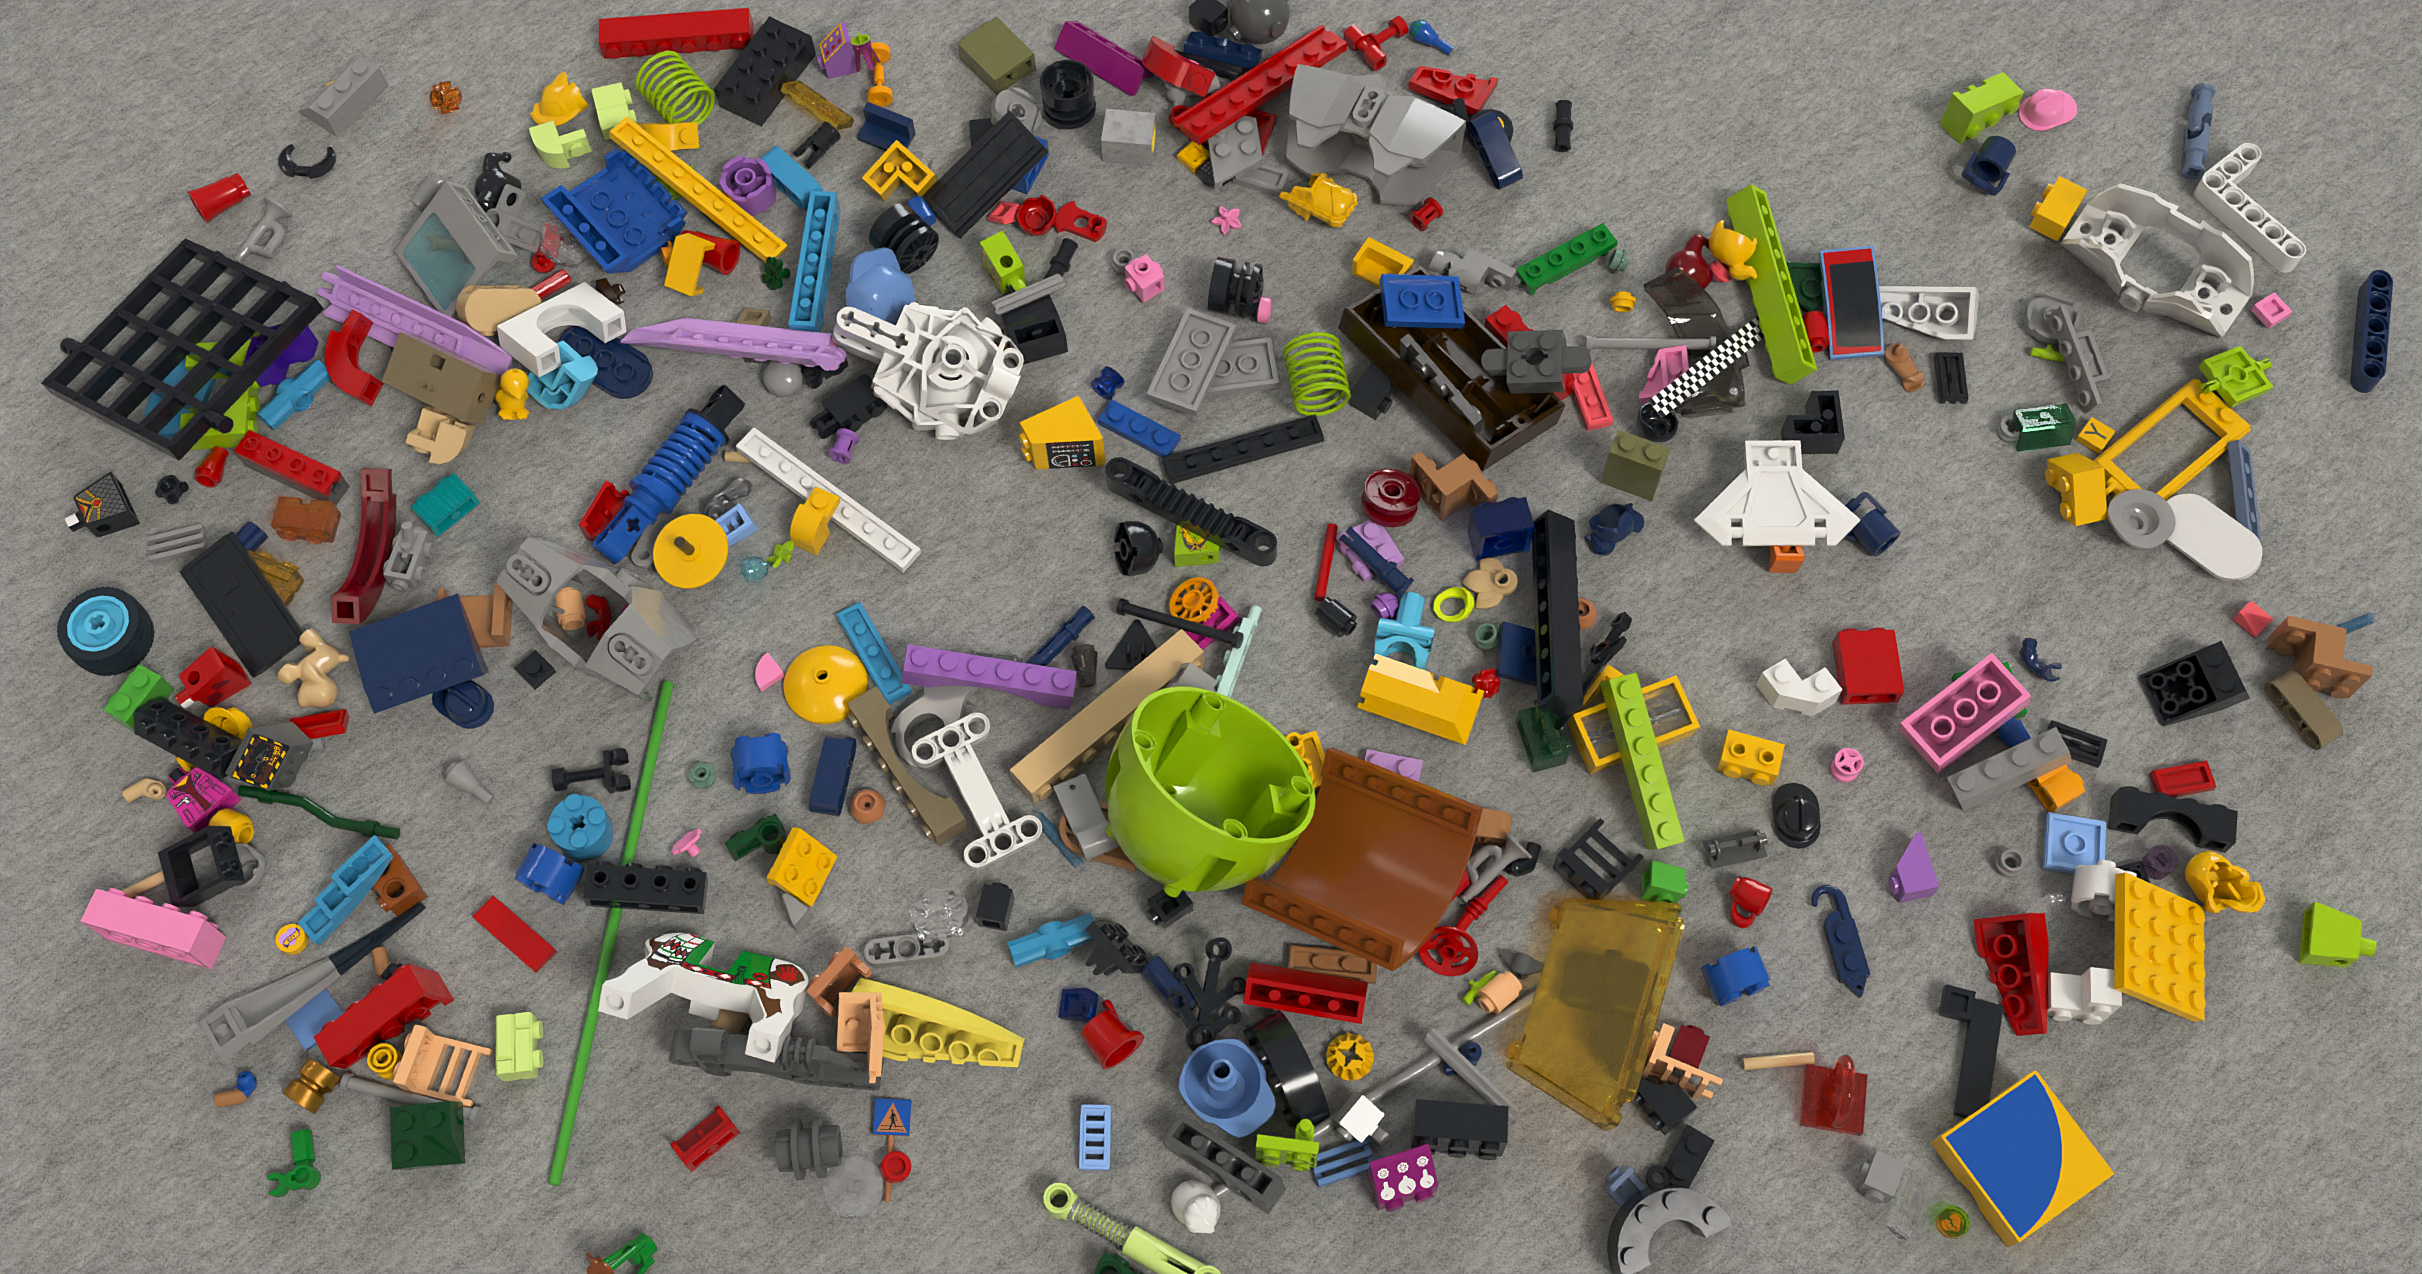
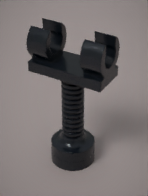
M619 748L603 751L604 767L586 769L585 771L579 770L576 772H567L564 767L552 769L554 790H567L571 782L596 780L597 778H605L609 794L615 793V791L624 792L630 790L631 782L628 775L613 777V765L621 766L629 763L626 749Z

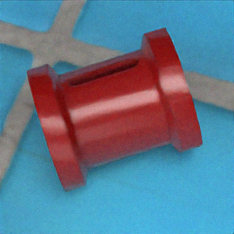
M1428 197L1417 211L1413 210L1409 213V219L1418 230L1425 231L1430 222L1443 215V209L1435 199Z

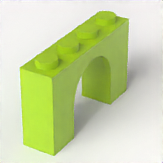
M248 340L228 361L241 367L244 364L243 362L251 340ZM218 342L197 343L196 345L210 351ZM186 356L185 367L190 372L198 361ZM217 372L212 377V379H230V377L220 372ZM256 381L223 414L233 420L232 430L229 433L223 434L210 428L190 450L213 449L215 446L222 448L237 447L249 430L258 433L256 412L260 410L258 389H261ZM194 413L181 414L180 430L195 415Z

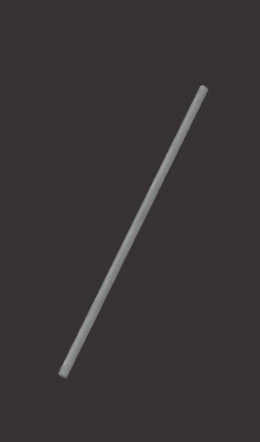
M1541 986L1450 1043L1458 1051L1462 1050L1466 1043L1477 1041L1549 996L1544 986ZM1434 1052L1364 1096L1374 1104L1444 1060ZM1335 1114L1314 1126L1313 1141L1339 1126L1332 1120ZM1222 1184L1212 1189L1218 1200L1232 1192Z

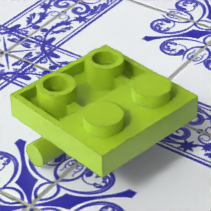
M1303 1119L1298 1123L1295 1139L1257 1134L1256 1160L1261 1161V1164L1267 1167H1279L1281 1163L1292 1165V1169L1298 1171H1310V1167L1316 1168L1319 1142H1313L1314 1126L1311 1121Z

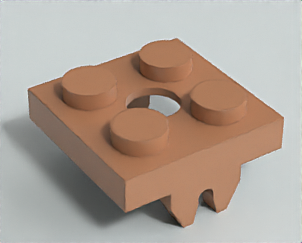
M847 946L842 952L838 951L831 957L827 969L822 974L819 973L812 978L808 984L809 989L806 991L815 1008L823 1015L826 1014L832 1019L837 1014L833 1005L839 999V992H845L860 975L866 979L872 975L870 968L858 959L856 953Z

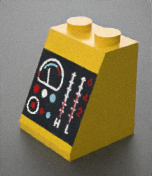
M1079 395L1020 422L1021 433L1018 434V437L1023 446L1020 449L1026 462L1031 461L1035 469L1090 467L1106 464L1103 437Z

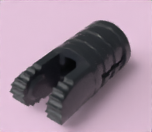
M823 122L821 127L812 136H809L793 154L798 158L809 147L816 152L805 164L810 169L826 154V151L835 142L841 139V136L834 126L828 122Z

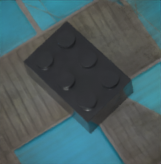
M1416 1099L1412 1112L1410 1149L1429 1144L1432 1155H1435L1436 1152H1448L1450 1157L1464 1158L1466 1154H1475L1482 1160H1496L1497 1156L1502 1157L1508 1142L1509 1106Z

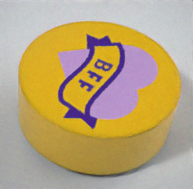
M288 924L278 931L275 942L283 953L296 955L307 946L308 935L299 925Z

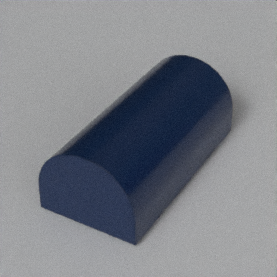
M1155 956L1143 967L1142 974L1167 1005L1171 994L1181 992L1187 996L1188 1007L1191 1011L1197 1007L1192 996L1181 982L1174 977V974L1160 956ZM1178 996L1175 998V1005L1177 1007L1181 1005V999ZM1173 1011L1177 1018H1181L1178 1011Z

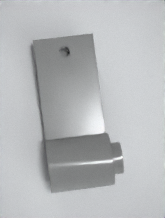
M1085 773L1053 786L1086 861L1119 847L1117 840L1108 836L1105 831L1109 822L1108 820L1106 821Z

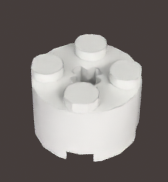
M2099 860L2097 865H2077L2071 894L2072 910L2092 919L2094 913L2109 915L2108 921H2115V874L2126 872L2135 877L2137 874L2116 868L2114 862Z

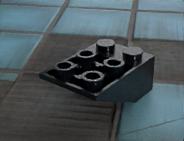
M1050 295L1000 315L1007 337L1012 340L1023 355V365L1068 352L1066 334Z
M2222 640L2139 675L2163 727L2221 711L2250 699Z

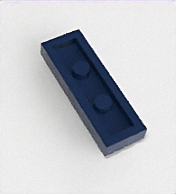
M1191 31L1184 42L1183 52L1253 69L1259 64L1263 49L1255 48L1250 44L1232 42L1227 38L1208 36L1204 32Z

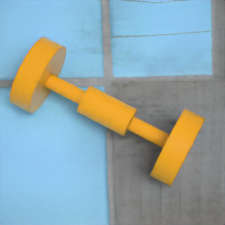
M875 42L871 43V46L881 63L877 61L872 53L873 63L876 64L874 66V83L877 86L868 90L867 98L868 102L885 107L893 102V92L889 87L882 86L884 84V67L881 64L889 61L891 53L890 47L887 44Z

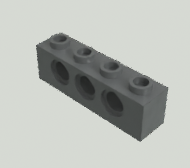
M1182 1113L1164 1137L1169 1151L1268 1215L1286 1190L1282 1177Z

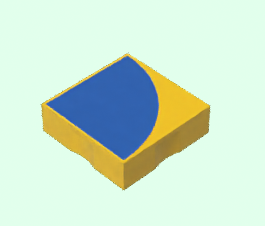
M2036 1070L2023 1076L1992 1098L1989 1103L1975 1113L1962 1119L1930 1142L1956 1179L1972 1194L1979 1210L2007 1247L2020 1243L2114 1175V1172Z

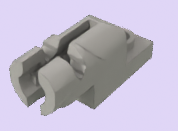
M1469 248L1463 259L1459 255L1440 249L1433 257L1429 266V274L1431 276H1459L1460 288L1476 295L1485 281L1490 282L1496 288H1502L1509 292L1514 285L1516 269L1472 248Z

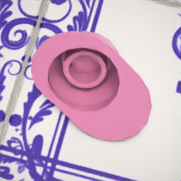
M2052 89L2038 90L2031 97L2023 101L2019 108L2021 122L2027 128L2035 131H2045L2074 119L2077 114L2075 100L2063 91Z

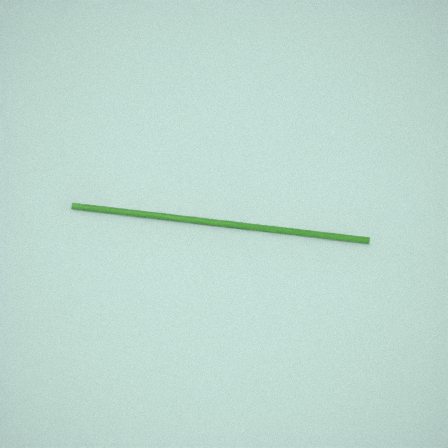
M670 681L662 682L621 866L634 862L674 685ZM610 909L549 1176V1185L560 1186L598 1021L602 985L607 980L623 909Z

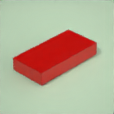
M347 709L295 717L291 718L289 722H293L309 739L346 733L349 714Z
M2207 760L2152 770L2149 773L2155 792L2165 793L2172 798L2212 791L2217 787Z

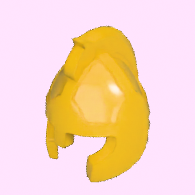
M564 71L557 75L550 85L544 87L540 102L534 105L533 112L530 115L539 125L554 121L555 125L559 126L582 113L589 107V104L584 100L574 82L568 85L567 74Z

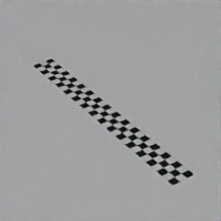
M1759 316L1755 317L1652 397L1649 403L1661 417L1667 415L1762 340L1764 334L1758 324Z

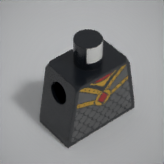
M112 472L107 473L77 493L73 499L79 511L65 517V521L72 532L86 526L96 537H102L140 524L123 484Z

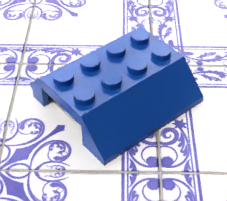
M616 148L604 156L606 168L571 191L560 185L541 198L542 203L606 273L631 272L659 253L662 247H667V241L670 240L672 244L685 226L686 222L683 219L688 213L676 199L670 201L673 196L659 181L655 182V176L643 164L638 165L639 161L623 149L620 152Z

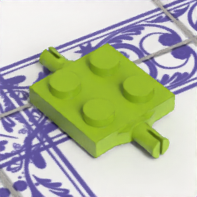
M2241 346L2205 359L2199 364L2198 368L2209 380L2200 385V391L2204 390L2202 393L2208 394L2216 390L2228 406L2232 408L2264 395L2274 387L2264 374V370L2270 369L2273 363L2269 361L2270 358H2264L2258 362L2255 361Z

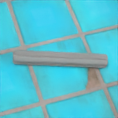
M1430 1029L1424 1035L1423 1041L1490 1105L1509 1106L1508 1121L1515 1118L1519 1109L1436 1029Z

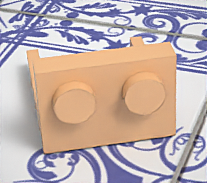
M839 992L836 1050L837 1052H867L869 1083H875L876 1077H881L884 1035L882 993Z
M1663 1023L1659 1032L1653 1030L1643 1052V1055L1647 1056V1060L1641 1076L1645 1079L1649 1074L1659 1078L1657 1083L1659 1085H1664L1666 1081L1672 1084L1678 1083L1682 1089L1693 1092V1099L1698 1100L1700 1096L1711 1100L1713 1092L1705 1088L1709 1082L1721 1086L1723 1079L1665 1056L1675 1029L1674 1027ZM1673 1068L1684 1071L1680 1078L1670 1075ZM1691 1075L1701 1078L1697 1086L1688 1082Z
M415 1025L412 1033L410 1032L406 1037L404 1043L405 1052L402 1060L394 1068L393 1083L405 1091L443 1101L463 1102V1106L472 1108L474 1102L465 1099L481 1054L491 1056L493 1050L436 1036L427 1027ZM447 1047H455L439 1091H431ZM464 1051H471L472 1053L456 1095H448Z

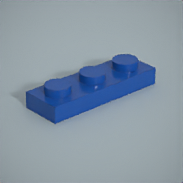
M1114 400L1109 402L1098 418V425L1161 458L1171 455L1181 440L1180 434Z

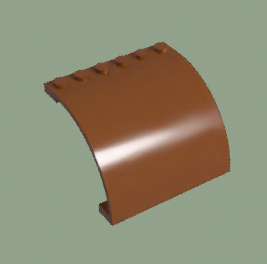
M1332 747L1326 750L1321 772L1323 778L1310 823L1302 832L1284 863L1268 881L1261 877H1256L1246 883L1242 904L1388 970L1394 971L1406 963L1422 947L1452 901L1473 849L1483 807Z

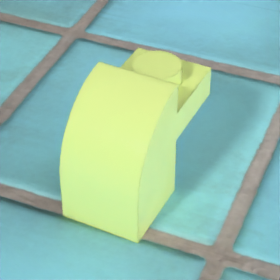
M554 121L529 128L541 160L550 167L568 168L570 167L568 159L592 152L584 129L560 136Z

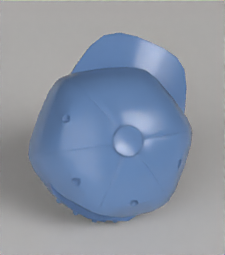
M878 248L860 253L854 258L850 268V283L846 288L847 307L856 308L896 326L904 306L915 302L911 278L900 270L895 254L888 248Z
M1222 1039L1203 1044L1195 1049L1184 1063L1185 1065L1179 1079V1091L1192 1110L1206 1123L1215 1124L1218 1128L1236 1138H1244L1253 1134L1272 1117L1276 1105L1274 1095L1266 1081V1071L1257 1057L1241 1041L1237 1039Z

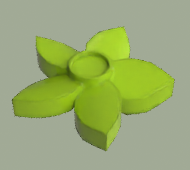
M790 540L783 545L776 544L774 555L765 560L769 563L773 562L775 569L782 560L785 563H789L792 557L791 552L794 548V542Z

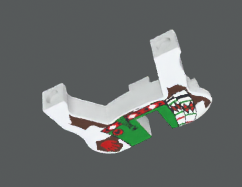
M668 933L648 939L645 942L644 948L646 958L630 966L623 975L604 982L598 1011L628 1020L666 995L674 993L691 1000L690 1014L710 1020L718 1019L720 1009L748 1013L753 1024L749 1030L745 1054L775 1063L783 1050L786 1037L790 1036L793 1019L799 1016L803 1010L808 976L804 970L793 963L744 950L728 972L710 967L715 942L689 933Z

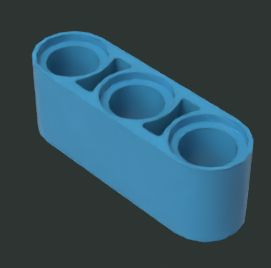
M775 146L760 158L767 163L774 185L800 209L805 210L808 207L810 191H823L820 184L780 147Z

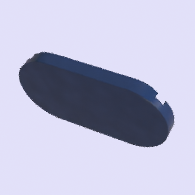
M578 326L569 328L561 335L558 342L565 341L581 357L590 356L595 361L598 371L592 385L610 396L619 399L633 398L642 394L651 384L653 369L646 355L629 344L621 343L619 338L616 337L604 343L587 329Z

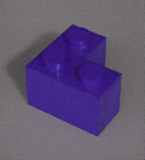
M281 324L269 328L276 331ZM309 326L256 380L260 387L281 383L285 380L290 364L307 362L315 356L319 342ZM254 336L252 337L243 363L257 351L264 341Z

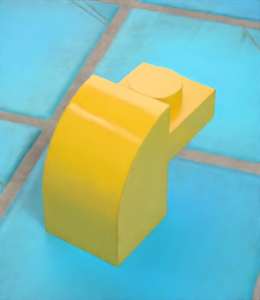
M697 122L638 123V126L670 151L699 148Z
M815 486L805 504L800 503L794 514L790 528V537L794 542V546L816 556L818 555L830 535L827 524L841 502L840 497Z

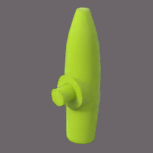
M2047 345L2045 349L2032 347L2030 350V356L2066 362L2064 356L2059 351H2055L2052 345Z
M1493 970L1487 973L1476 983L1471 980L1468 983L1471 988L1461 998L1462 1002L1469 1006L1479 997L1478 991L1490 982L1497 972Z

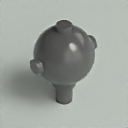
M1231 0L1230 20L1232 26L1228 28L1229 34L1235 41L1242 38L1252 44L1261 45L1275 41L1284 33L1289 23V0Z

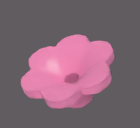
M697 828L685 834L682 839L673 845L671 853L676 855L686 850L691 857L696 856L701 850L695 842L700 838L702 831Z

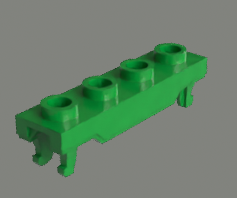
M1602 223L1516 268V276L1522 285L1526 284L1528 293L1533 295L1543 285L1552 284L1590 264L1599 256L1604 257L1608 255L1609 250L1615 248L1618 241L1605 224Z

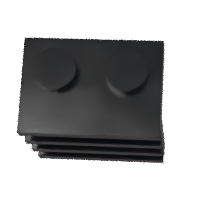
M1601 818L1569 850L1564 847L1557 854L1553 869L1595 907L1644 858L1639 853L1631 860L1598 831L1604 824ZM1592 837L1625 868L1619 872L1586 841ZM1579 848L1613 878L1609 884L1575 854Z

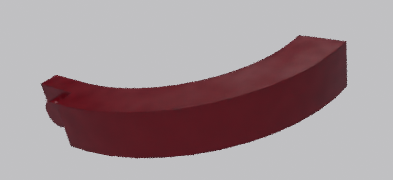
M369 467L360 469L362 507L359 540L349 575L341 588L331 595L332 623L361 624L371 614L383 591L386 578L383 575V567L386 560H389L391 556L396 528L397 504L396 494H392V469Z

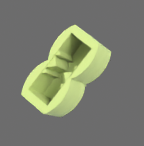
M622 82L592 89L598 119L605 140L611 139L609 138L610 130L626 117L638 124L634 109L629 110L628 106L633 104L629 89L624 90Z

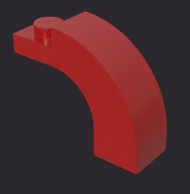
M1152 36L1141 59V63L1148 70L1179 88L1183 87L1205 98L1216 73L1174 51L1176 46Z
M351 310L348 318L343 323L340 333L331 330L325 346V364L332 381L341 390L356 400L372 407L384 383L371 374L362 371L358 358L360 348L374 322L363 314Z

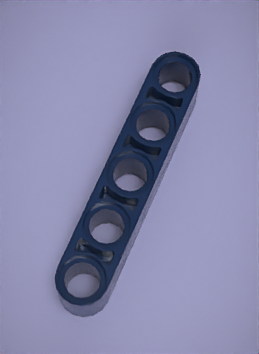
M2383 270L2372 271L2358 290L2350 382L2352 387L2361 393L2371 392L2386 373L2393 278L2388 272Z

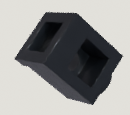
M1162 889L1148 899V907L1150 909L1146 912L1156 926L1161 923L1164 929H1166L1187 913L1193 912L1194 908L1193 902L1184 890L1181 891L1178 897H1171ZM1166 905H1171L1174 910L1170 913H1165L1163 908Z

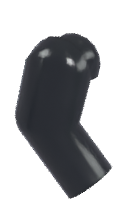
M1528 842L1526 851L1532 858H1520L1512 861L1504 868L1505 872L1509 875L1513 874L1515 877L1531 873L1536 867L1541 846L1534 842Z

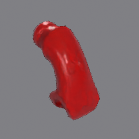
M591 594L587 596L585 603L587 607L592 608L599 616L597 621L588 623L586 630L589 637H594L598 633L597 640L600 641L604 633L610 628L612 613L609 603L604 596L597 597V595Z

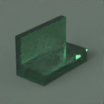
M2067 403L2014 410L2012 419L2020 432L2016 446L2017 452L2071 445L2076 419Z

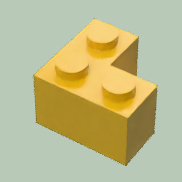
M897 140L862 177L864 183L883 201H886L901 183L916 196H923L938 181L936 175Z
M2078 452L2047 459L2045 478L2049 486L2061 492L2062 503H2060V513L2063 519L2075 526L2107 519L2104 467Z

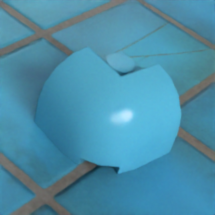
M565 341L556 343L559 347L560 367L541 377H538L532 371L528 375L530 384L527 392L549 410L552 408L562 410L577 404L587 394L598 371L595 361L590 356L581 357Z

